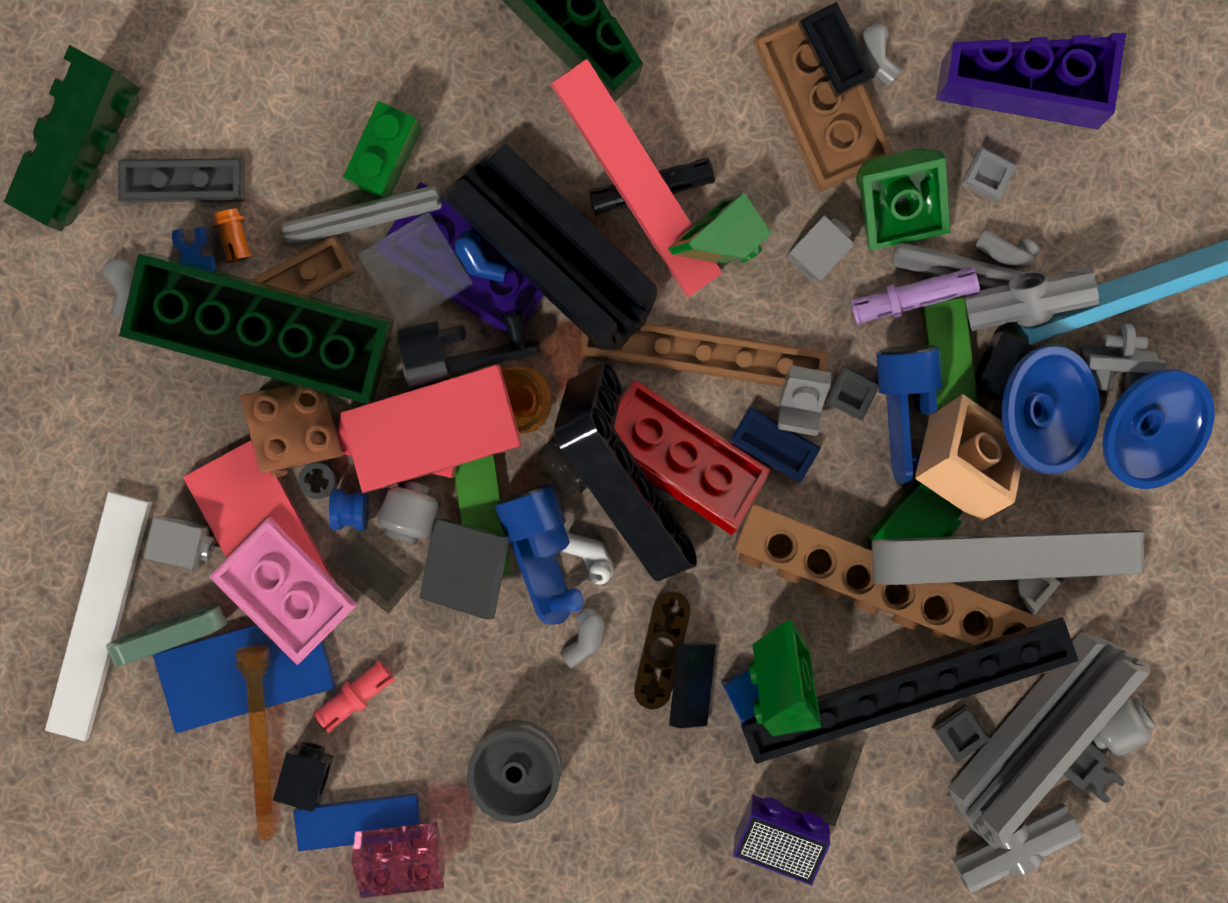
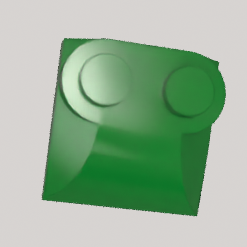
M921 148L870 159L858 169L856 184L861 192L867 245L870 251L894 246L898 243H907L951 233L946 158L941 151Z

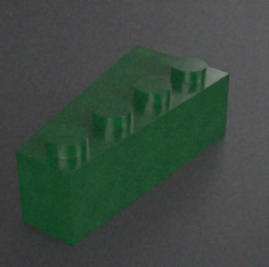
M502 0L570 69L583 60L588 59L614 102L639 80L643 62L617 19L612 17L603 0Z
M71 45L68 46L63 58L71 63L64 80L55 78L49 92L54 97V104L50 114L39 117L33 130L34 142L37 144L34 152L29 150L23 154L4 200V203L47 227L61 232L65 226L71 225L76 219L80 209L77 203L84 190L91 189L96 183L99 176V168L97 167L104 154H109L117 145L119 140V132L117 130L124 118L130 117L135 112L139 103V96L137 94L140 90L138 86L115 69Z

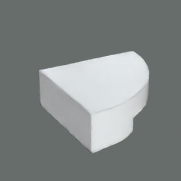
M1055 578L1019 579V582L1018 579L1016 580L1019 598L1024 607L1033 615L1038 612L1061 584Z

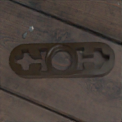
M675 590L662 592L654 601L635 679V698L641 706L647 709H659L669 701L674 683L678 643L684 642L690 617V605L687 598ZM670 598L677 599L678 607L683 609L682 615L677 614L673 617L671 625L672 629L680 628L678 636L666 630L654 631L656 623L664 627L666 614L660 610L661 604H669ZM658 638H666L674 645L673 655L665 661L656 660L650 653L652 642ZM646 663L657 669H670L668 676L660 672L658 684L661 689H664L663 695L656 694L654 700L647 699L646 691L641 690L642 684H650L653 670H644Z

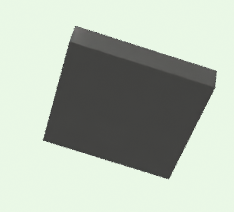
M435 518L420 599L482 619H495L509 537L445 518Z

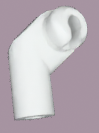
M567 532L570 543L562 552L582 557L589 572L588 577L593 583L598 585L607 583L614 573V563L606 546L598 540Z

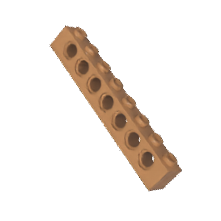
M753 503L740 525L732 546L734 551L740 553L738 560L758 569H761L763 562L779 568L776 575L783 579L800 584L801 579L805 578L817 583L815 591L837 600L840 593L855 598L854 607L874 615L877 614L879 608L894 614L892 622L912 630L916 629L917 624H921L932 629L930 637L954 646L956 639L975 646L1002 637L1004 631L1009 627L1015 626L1018 631L1048 622V620L952 582L903 584L904 593L902 597L897 601L889 602L885 596L887 585L873 583L871 550ZM776 534H785L790 542L788 551L782 556H773L768 549L770 539ZM817 549L824 550L828 557L827 565L820 571H811L807 565L809 554ZM854 565H862L866 572L864 582L859 586H849L846 581L847 571ZM932 596H939L942 601L941 611L933 617H927L924 612L926 600ZM977 611L980 616L979 626L974 631L966 632L963 628L964 617L969 612Z

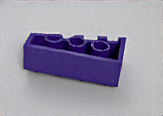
M1111 33L1108 37L1091 38V35H1074L1071 39L1048 40V37H1037L1022 42H1009V39L954 42L941 62L936 100L1098 130L1115 113L1126 33Z

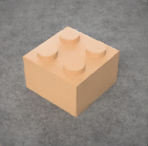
M962 394L939 409L935 414L929 416L915 479L978 522H981L1015 503L1022 463L1014 455L1008 444L1002 421Z

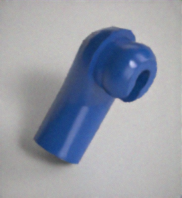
M467 230L462 232L459 239L455 242V253L466 271L473 276L504 283L509 263L487 258L480 246L481 237L475 231Z

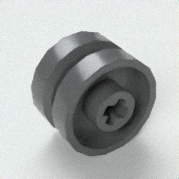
M510 720L496 724L482 736L469 760L467 783L471 798L482 812L498 821L519 823L534 819L549 807L558 791L562 759L557 743L547 730L530 721ZM512 766L520 769L518 776H513L509 773Z

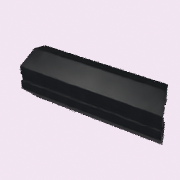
M506 143L497 147L469 168L441 196L451 208L601 350L620 349L634 333H637L645 325L657 297L656 284Z

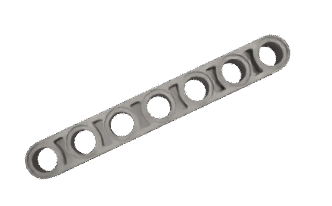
M1137 530L872 540L873 583L882 585L1144 573V531Z

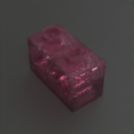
M437 822L355 832L351 863L361 898L444 888L445 854Z

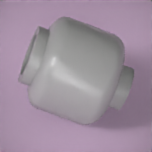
M405 481L403 488L391 487L388 489L378 518L379 524L386 529L384 535L412 544H416L418 539L429 537L439 505L434 498L427 495L429 487Z
M1129 697L1093 741L1100 750L1108 747L1113 754L1121 757L1150 742L1152 738L1150 729L1155 727V723L1138 697L1134 699Z

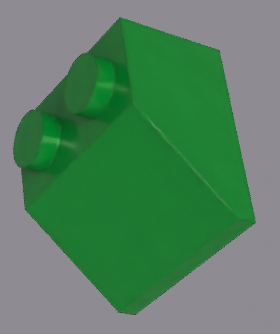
M792 620L782 622L752 644L754 659L748 662L752 683L758 685L759 698L753 700L757 723L763 724L772 736L822 728L810 648Z

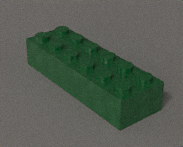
M138 253L119 336L368 404L375 399L395 320L163 255Z

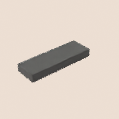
M242 158L118 160V201L122 203L245 201L244 160Z

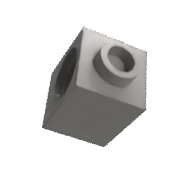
M823 216L791 250L786 258L816 285L854 246V243L849 239L852 234L838 219L833 218L830 221L827 217Z
M169 516L153 517L144 558L193 570L203 567L204 561L208 562L211 559L215 547V538L210 537L211 529L207 525Z

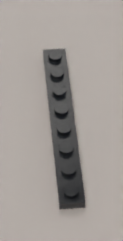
M1063 617L818 696L822 728L772 736L763 724L757 723L756 717L742 722L741 728L754 762L758 764L1077 662L1079 659Z

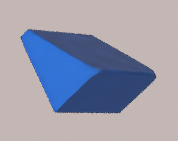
M748 668L722 681V685L741 723L755 716L753 700L759 698L758 685L752 683Z

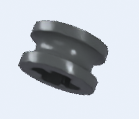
M313 462L301 470L298 476V485L305 496L311 499H323L330 496L332 489L337 488L338 476L331 465L324 462ZM315 469L323 470L322 476L325 479H329L327 488L325 486L320 487L321 492L313 491L314 484L308 482L309 474H317Z

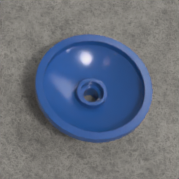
M1059 346L1037 348L1026 354L1011 372L1004 390L1001 412L1005 436L1018 460L1027 468L1038 473H1063L1074 468L1084 459L1095 440L1100 420L1098 387L1086 362L1072 350Z
M1180 369L1158 370L1132 384L1113 406L1104 428L1103 455L1111 473L1131 487L1152 489L1166 485L1188 471L1204 451L1213 429L1215 416L1214 402L1206 384L1195 375Z

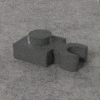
M1091 743L1063 774L1082 791L1088 786L1097 798L1106 803L1110 801V798L1103 792L1104 784L1109 780H1113L1121 787L1125 784L1123 778L1111 768L1105 767L1110 759Z

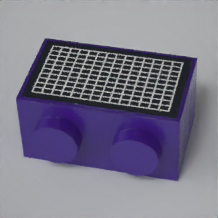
M752 795L734 836L733 856L812 886L831 844L829 823L824 822L820 816L814 813H800L787 808L783 803L774 798H760Z

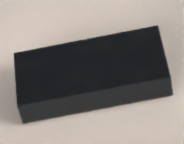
M837 2L799 21L798 26L836 98L875 77Z
M707 642L678 643L669 726L677 728L707 726L716 644Z

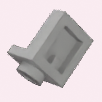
M790 365L779 398V429L813 436L818 435L821 411L831 385L830 372Z

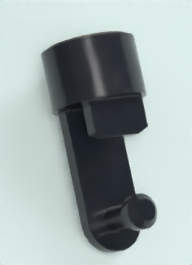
M519 309L506 311L502 316L503 325L507 326L510 344L450 357L445 355L444 344L466 339L464 326L440 329L438 321L398 328L397 333L401 363L407 385L410 386L411 390L449 380V373L535 355L541 351L540 342L526 340L523 326L525 315Z

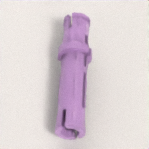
M971 266L957 272L940 275L896 288L895 285L886 286L887 290L850 300L856 323L859 325L890 315H894V318L902 316V312L963 295L980 292L975 268Z

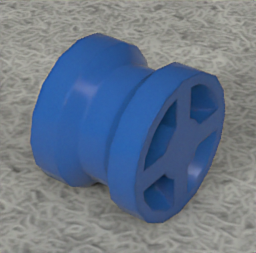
M332 489L329 500V523L331 530H342L345 526H353L356 530H366L369 519L368 493H362L361 489H357L354 493H345L342 489Z

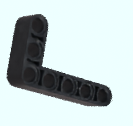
M604 362L567 381L555 422V437L562 452L649 575L659 582L696 567L697 555L691 540L614 429L622 388L615 370L610 364Z

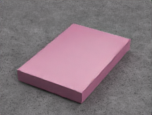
M271 517L267 518L209 576L296 665L300 664L358 606Z

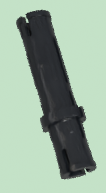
M709 157L659 171L672 194L715 183ZM614 184L588 190L595 216L614 209L627 207Z

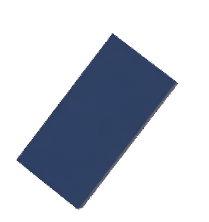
M751 406L747 409L729 440L736 447L798 483L802 482L821 449L818 445L795 432L779 429L778 422Z

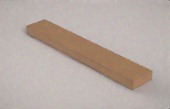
M645 323L620 349L601 350L581 332L578 350L579 355L778 387L784 386L790 365L826 372L829 352L650 323Z

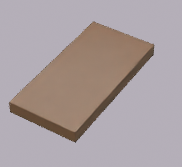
M798 20L754 39L753 44L816 189L820 193L856 177L858 169L868 160L894 153L864 84L836 98L798 26L800 21Z

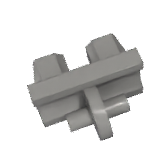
M1121 324L1117 335L1105 334L1103 338L1104 347H1080L1079 356L1090 368L1098 390L1111 389L1114 371L1126 372L1123 386L1128 389L1142 377L1152 372L1166 369L1167 365L1165 360H1158L1155 351L1146 350L1148 338L1137 337L1135 327L1132 324Z

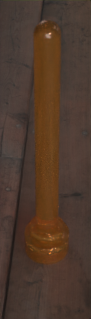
M257 645L237 649L235 657L236 668L241 670V676L246 678L257 834L260 840L269 841L274 836L263 675L267 674L266 668L270 666L269 647Z

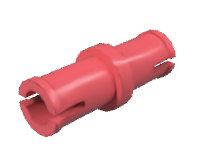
M378 660L375 665L352 683L350 681L344 683L341 686V692L313 712L317 721L323 728L325 727L327 732L330 733L334 730L333 728L356 710L360 712L368 706L367 701L395 681L386 666L383 667L382 661Z

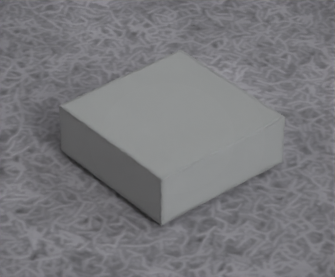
M981 146L960 185L998 203L1018 164Z

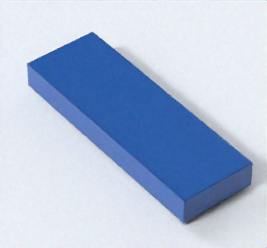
M418 793L319 804L313 812L297 807L293 810L298 851L415 838L422 835Z

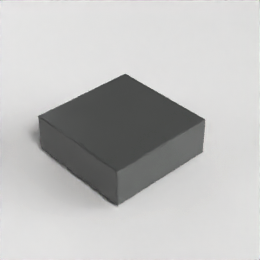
M842 366L824 403L863 421L879 389L878 382L846 366Z
M966 704L932 726V729L957 763L991 740Z

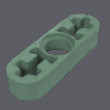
M213 603L125 634L108 643L106 648L114 666H122L214 633L227 624V620L220 604Z

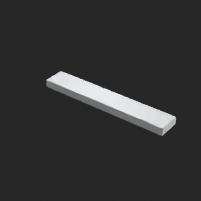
M108 492L45 731L81 741H86L90 738L111 659L106 645L117 637L152 502L116 492Z

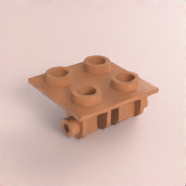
M295 384L239 396L260 474L270 472L272 478L286 475L288 473L287 468L343 456L325 392Z

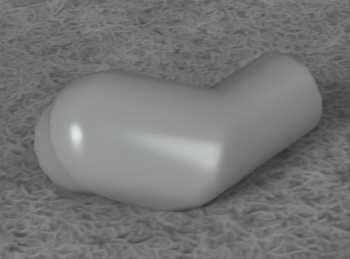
M873 23L862 31L859 45L874 75L889 87L902 70L886 57L887 28L881 23Z
M987 230L982 233L975 246L976 249L1000 263L1021 268L1031 266L1035 262L1034 257L1038 255L1040 250L1039 246L1030 239H1021L1018 246L1015 247Z

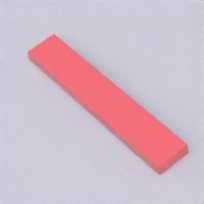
M588 59L583 60L551 82L550 86L685 296L690 297L722 274L716 262L675 256L668 250V247L693 225Z

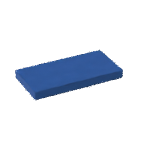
M257 625L153 654L175 734L336 687L324 641L300 664L296 665Z

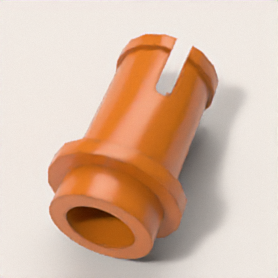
M238 208L214 213L215 221L211 224L213 228L218 230L225 255V263L240 261L241 258H251L252 255L249 251L242 226L245 217L239 215Z

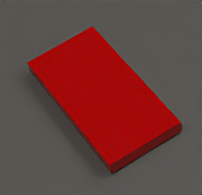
M635 379L620 399L614 429L650 482L730 535H733L769 476L771 469Z

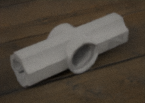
M1092 266L1049 276L1042 272H1026L1013 277L1008 285L964 295L972 331L1013 322L1027 327L1038 326L1050 321L1056 313L1099 304V294Z
M1061 803L1025 822L1023 821L1003 846L993 849L987 842H984L952 858L971 894L1007 875L1021 876L1035 870L1042 864L1043 857L1081 839L1082 836L1075 819L1067 807Z

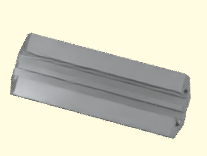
M1080 632L1073 641L1079 661L1049 670L990 738L991 740L982 747L948 787L954 802L970 827L979 836L983 837L993 849L1003 846L1150 674L1151 666L1137 658L1123 647L1094 635Z

